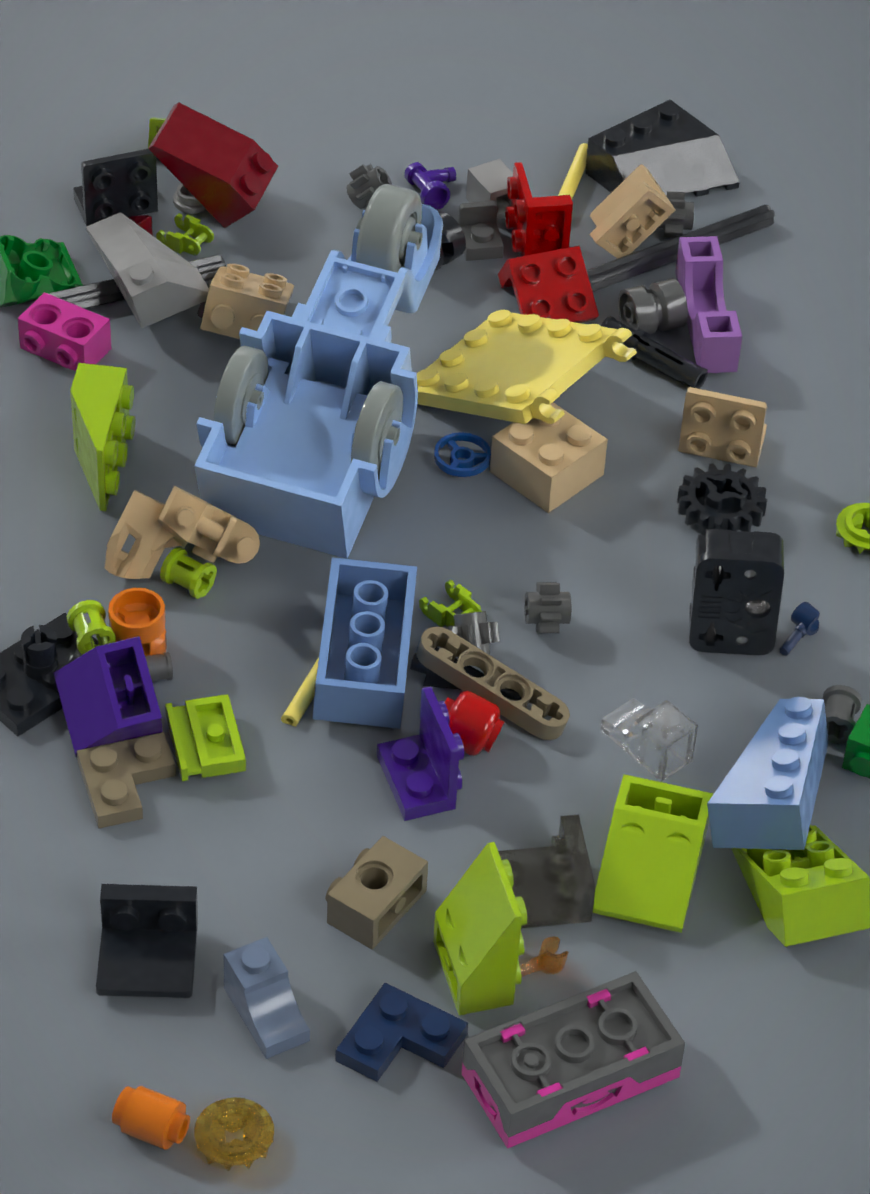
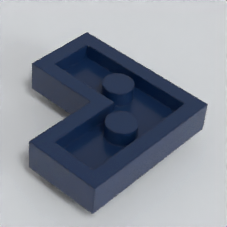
M384 983L337 1047L335 1061L376 1082L381 1078L401 1048L444 1068L467 1036L468 1022Z

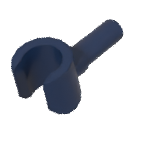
M803 602L793 611L791 621L797 626L779 648L781 654L787 656L801 638L806 634L809 636L814 635L819 630L818 618L820 612L810 603Z

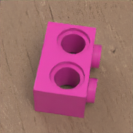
M44 292L18 317L20 348L65 368L76 371L78 363L96 365L112 349L109 318Z

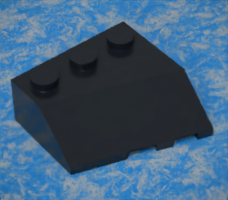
M670 99L588 138L585 173L610 193L641 164L649 170L665 195H667V191L693 192L698 197L708 195L709 189L724 186L726 190L739 188L740 182L720 136Z

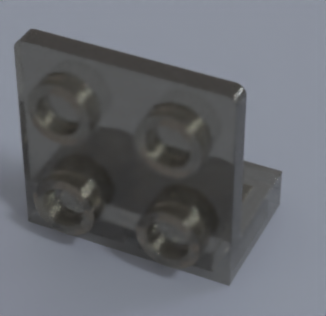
M579 814L560 816L559 834L552 836L551 846L498 851L501 860L508 859L511 865L514 881L512 890L515 897L521 896L526 906L527 925L521 926V929L592 921L596 886Z

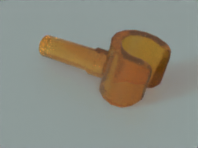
M558 937L545 938L541 944L539 955L520 965L522 977L540 970L546 974H557L563 970L569 952L565 951L561 954H555L560 944Z

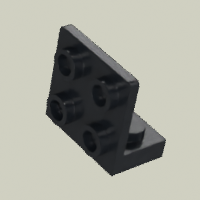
M149 149L83 161L81 163L82 186L74 187L73 192L74 201L86 226L120 212L126 217L158 212L156 156Z
M101 884L102 933L96 993L100 996L190 998L193 994L198 930L197 887Z

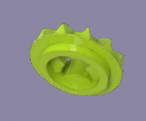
M870 503L849 505L839 513L836 520V536L843 538L845 547L856 546L859 554L864 550H870V534H868L867 530L862 529V525L865 523V526L870 530Z

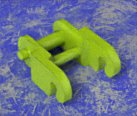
M181 213L174 217V221L179 229L185 231L184 234L169 231L166 237H164L165 232L163 230H159L156 233V239L179 254L184 251L191 255H198L201 252L200 245L203 242L211 243L214 240V233L209 227L201 224L200 219L187 214L184 220H182L183 215Z
M453 580L445 583L447 594L455 601L449 607L443 604L438 605L435 601L429 603L427 597L419 600V607L423 614L439 627L444 625L447 627L455 626V613L452 611L457 608L464 611L463 613L482 612L481 606L471 599L472 593L461 584L455 586Z

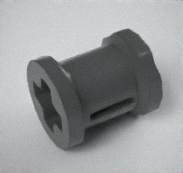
M833 685L824 691L822 698L825 703L828 741L836 744L847 743L848 737L855 726L854 716L861 708L862 698L855 689L849 686Z

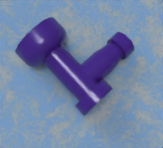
M415 162L406 168L404 177L411 185H416L421 190L420 198L422 204L439 210L450 199V190L443 182L455 181L456 171L454 167L427 171L421 163Z

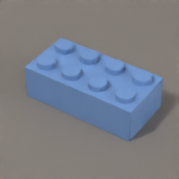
M332 557L315 684L314 720L401 728L417 575L416 566Z

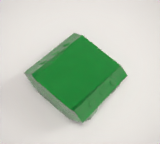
M3 235L0 237V308L36 301L44 292L51 293L83 285L64 242L40 238L35 243H26L16 236Z

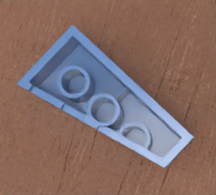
M806 697L779 699L707 803L713 848L805 849L829 743L824 699H808Z

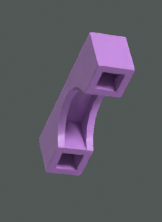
M717 236L679 237L675 275L677 281L682 286L687 301V326L696 364L708 369V373L737 372L742 333L736 311L726 310L723 292V258Z

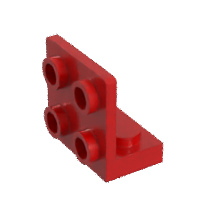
M515 162L513 176L507 178V193L509 199H511V206L505 208L507 229H513L512 247L514 253L519 252L521 257L569 248L573 210L571 196L532 197L522 162Z
M580 245L508 259L498 273L501 288L513 286L520 314H536L543 318L556 320L567 319L575 323L592 321L599 316Z

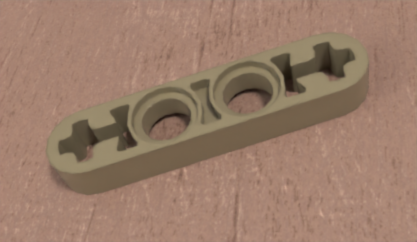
M435 626L423 632L416 649V656L419 662L426 668L461 690L471 691L496 704L502 716L540 739L554 740L562 735L570 713L567 705L559 698L446 628ZM437 646L441 647L438 651L434 650ZM455 657H458L457 663H453ZM469 665L476 666L483 671L485 676L480 678L472 677L465 672L463 667ZM505 688L515 690L522 699L518 701L506 699L500 690ZM528 703L532 704L530 710L527 709ZM548 715L552 718L548 721L544 719V717Z

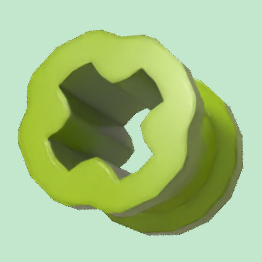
M176 547L171 550L163 561L160 578L167 584L175 582L188 589L192 597L199 599L206 596L212 588L217 568L210 562L204 564L189 557L186 550Z
M95 600L80 601L67 614V623L78 636L76 643L81 655L97 646L116 642L114 631L105 623V609L100 602ZM85 613L89 615V618L91 620V622L88 624L84 617ZM94 634L96 635L97 640L99 642L98 645H95L92 639V635Z

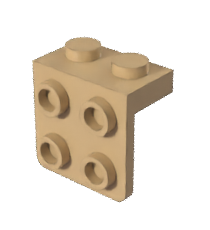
M227 264V267L221 266L210 284L200 329L240 339L239 332L242 327L258 330L266 311L285 315L294 285L288 283L285 277L278 274L266 273L264 276L249 273V268L239 264Z

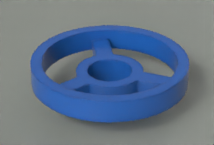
M464 432L452 433L444 436L437 442L434 449V460L436 465L449 475L471 477L482 473L489 466L491 449L488 443L477 435ZM455 441L474 443L481 447L485 453H474L468 447H459ZM445 445H448L451 451L450 465L446 464L439 456V451Z

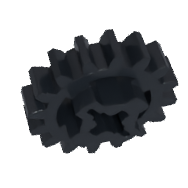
M712 463L709 464L708 471L704 472L697 467L694 468L693 477L685 475L683 477V484L679 486L677 503H679L678 514L686 515L685 524L687 526L697 523V533L700 534L706 532L707 529L751 532V526L759 527L762 516H765L768 500L765 498L766 488L758 487L759 478L757 476L746 478V469L744 468L734 472L731 471V465L726 464L723 470H718Z

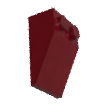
M180 102L173 106L148 148L224 228L256 209L278 168V165L272 160L271 156L255 140Z

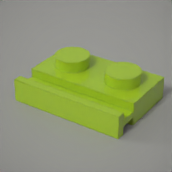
M229 694L186 700L183 706L173 707L172 703L165 704L166 719L182 781H188V776L201 774L202 778L246 771V758Z

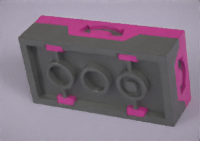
M634 971L464 1039L462 1076L508 1149L679 1078L685 1042L637 971Z

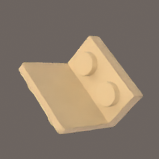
M641 164L591 212L590 217L597 227L590 235L596 244L618 259L631 254L675 211V208L649 170Z
M689 387L685 395L678 451L757 468L767 429V424H764L767 404L761 401Z

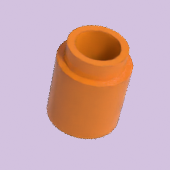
M127 1086L116 1100L112 1112V1123L120 1126L121 1132L168 1150L174 1143L180 1144L189 1129L190 1116L186 1114V1104L144 1086H138L136 1089Z

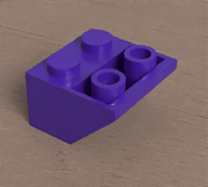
M140 636L97 646L54 672L75 757H77V750L162 732V716Z

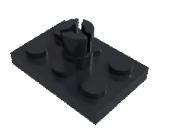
M66 613L45 625H39V629L34 631V626L27 628L22 633L20 641L0 652V721L16 736L22 735L62 709L54 672L82 656L77 648L76 640L78 636L69 627ZM92 636L94 644L98 645V640Z

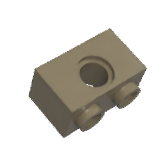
M382 836L371 849L365 848L361 851L355 860L353 868L343 878H336L329 886L325 896L327 901V923L373 950L427 891L428 861L387 837Z

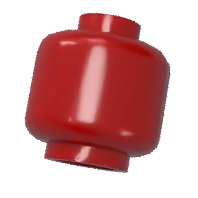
M463 691L456 700L447 697L445 704L449 713V727L453 734L458 733L464 746V753L470 756H477L482 750L489 753L505 721L499 719V707L471 691Z

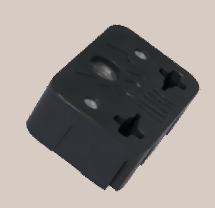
M707 529L706 535H698L696 540V561L692 579V599L689 608V644L694 650L707 653L766 655L774 649L784 581V543L781 536L772 532H744L723 529Z

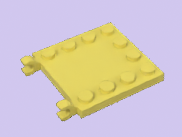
M508 310L495 311L476 329L467 332L464 338L451 349L442 352L439 358L426 369L417 372V404L521 424L528 423L532 418L553 424L565 413L564 410L555 409L551 403L604 357L613 358L619 362H626L637 353L636 349L628 348L623 344L632 336V332L626 328L601 327L599 324H582L570 322L567 319L543 318L536 314L524 315L511 313Z

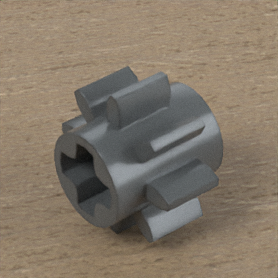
M362 164L349 173L353 181L347 185L346 189L353 204L362 209L365 206L367 207L370 198L378 187L383 184L392 185V182L386 171L380 166L373 168L371 164L368 166Z
M667 191L666 196L675 208V211L658 228H663L664 238H675L683 235V230H692L694 202H685V192Z
M536 582V592H526L524 601L526 624H536V632L559 633V624L570 623L572 612L570 592H560V583Z
M486 611L454 614L455 626L444 627L487 654H490L489 643L500 642L498 621L487 622Z

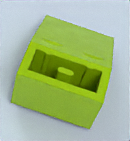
M78 363L70 389L74 451L99 510L106 511L110 496L117 495L120 483L118 468L125 467L128 455L126 440H133L136 419L135 416L129 415V410L132 409L134 401V386L128 385L127 368Z
M623 774L590 913L682 933L709 824L707 803L713 796V793Z
M810 825L804 850L731 848L767 928L785 947L870 928V877L816 825Z
M495 842L486 844L435 912L433 942L459 1016L514 1005L515 987L522 982L518 956L524 955L525 951L521 926L527 925V910L521 896L515 897L511 865L508 859L501 860Z

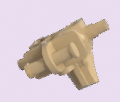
M177 486L173 487L165 504L134 490L107 543L105 569L109 573L121 578H150L165 548L182 546L184 548L187 543L195 545L192 553L212 563H215L217 557L236 564L246 563L258 553L260 546L259 535L250 524ZM130 534L136 540L128 553L122 550V547Z

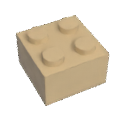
M554 402L551 403L555 409L564 410ZM565 410V415L553 424L532 418L526 424L513 422L492 436L490 472L547 513H550L604 475L608 439Z

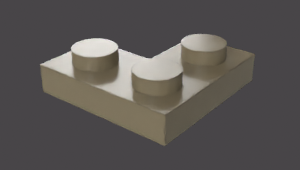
M164 732L77 750L78 765L98 829L143 819L142 804L135 785L176 776L175 762Z

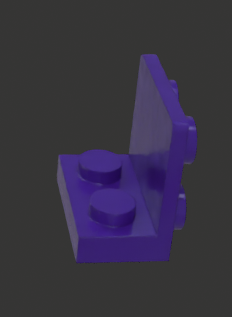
M431 686L422 688L419 734L377 744V758L404 821L456 809L457 790L462 789V777L459 769V760L464 759L462 739L458 733H452L449 727L450 719L447 706L443 700H437Z

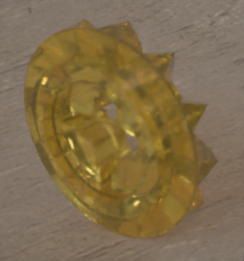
M238 1097L218 1100L207 1106L197 1118L194 1127L197 1151H201L206 1156L209 1165L217 1162L223 1164L227 1171H229L235 1165L244 1164L250 1169L253 1161L258 1158H266L268 1149L274 1142L272 1118L260 1104L252 1100ZM239 1129H243V1141L235 1138L230 1143L226 1142V1130L235 1133Z

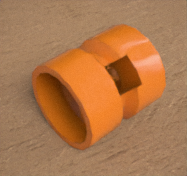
M130 588L116 594L109 602L108 608L109 627L115 633L116 642L140 636L145 656L166 653V614L162 597L146 588Z

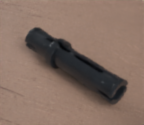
M608 316L601 324V327L626 328L632 332V336L623 342L626 347L636 349L637 353L630 359L635 360L638 358L688 387L700 389L703 386L708 375V369L691 362L650 339L646 331L642 329L634 330L616 320L613 316Z

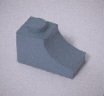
M268 937L224 953V989L265 1058L268 1059L309 1042L310 1029L294 998L288 978V970Z

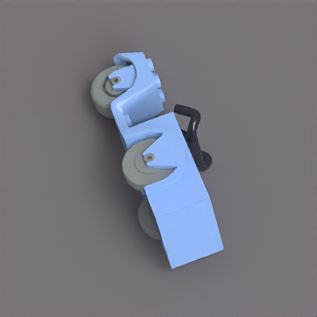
M383 184L378 187L370 198L366 210H363L357 229L355 228L351 256L346 260L342 251L331 250L306 305L298 303L292 317L266 311L257 331L244 327L241 328L239 332L241 347L234 352L223 373L216 396L214 421L199 417L196 423L202 450L194 465L200 499L250 524L259 535L348 559L374 496L379 498L385 497L399 476L414 429L418 403L417 373L412 372L410 348L391 343V327L388 324L395 310L409 314L415 313L418 310L440 258L443 221L438 211L429 205L422 204L421 198L416 191L391 184Z

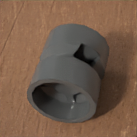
M674 278L651 283L648 290L645 285L623 289L619 293L618 310L621 323L634 330L642 329L648 334H653L657 328L660 331L684 327L687 323L688 307L682 286Z

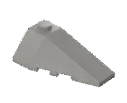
M121 212L86 227L90 238L141 328L207 300L209 288L198 269Z

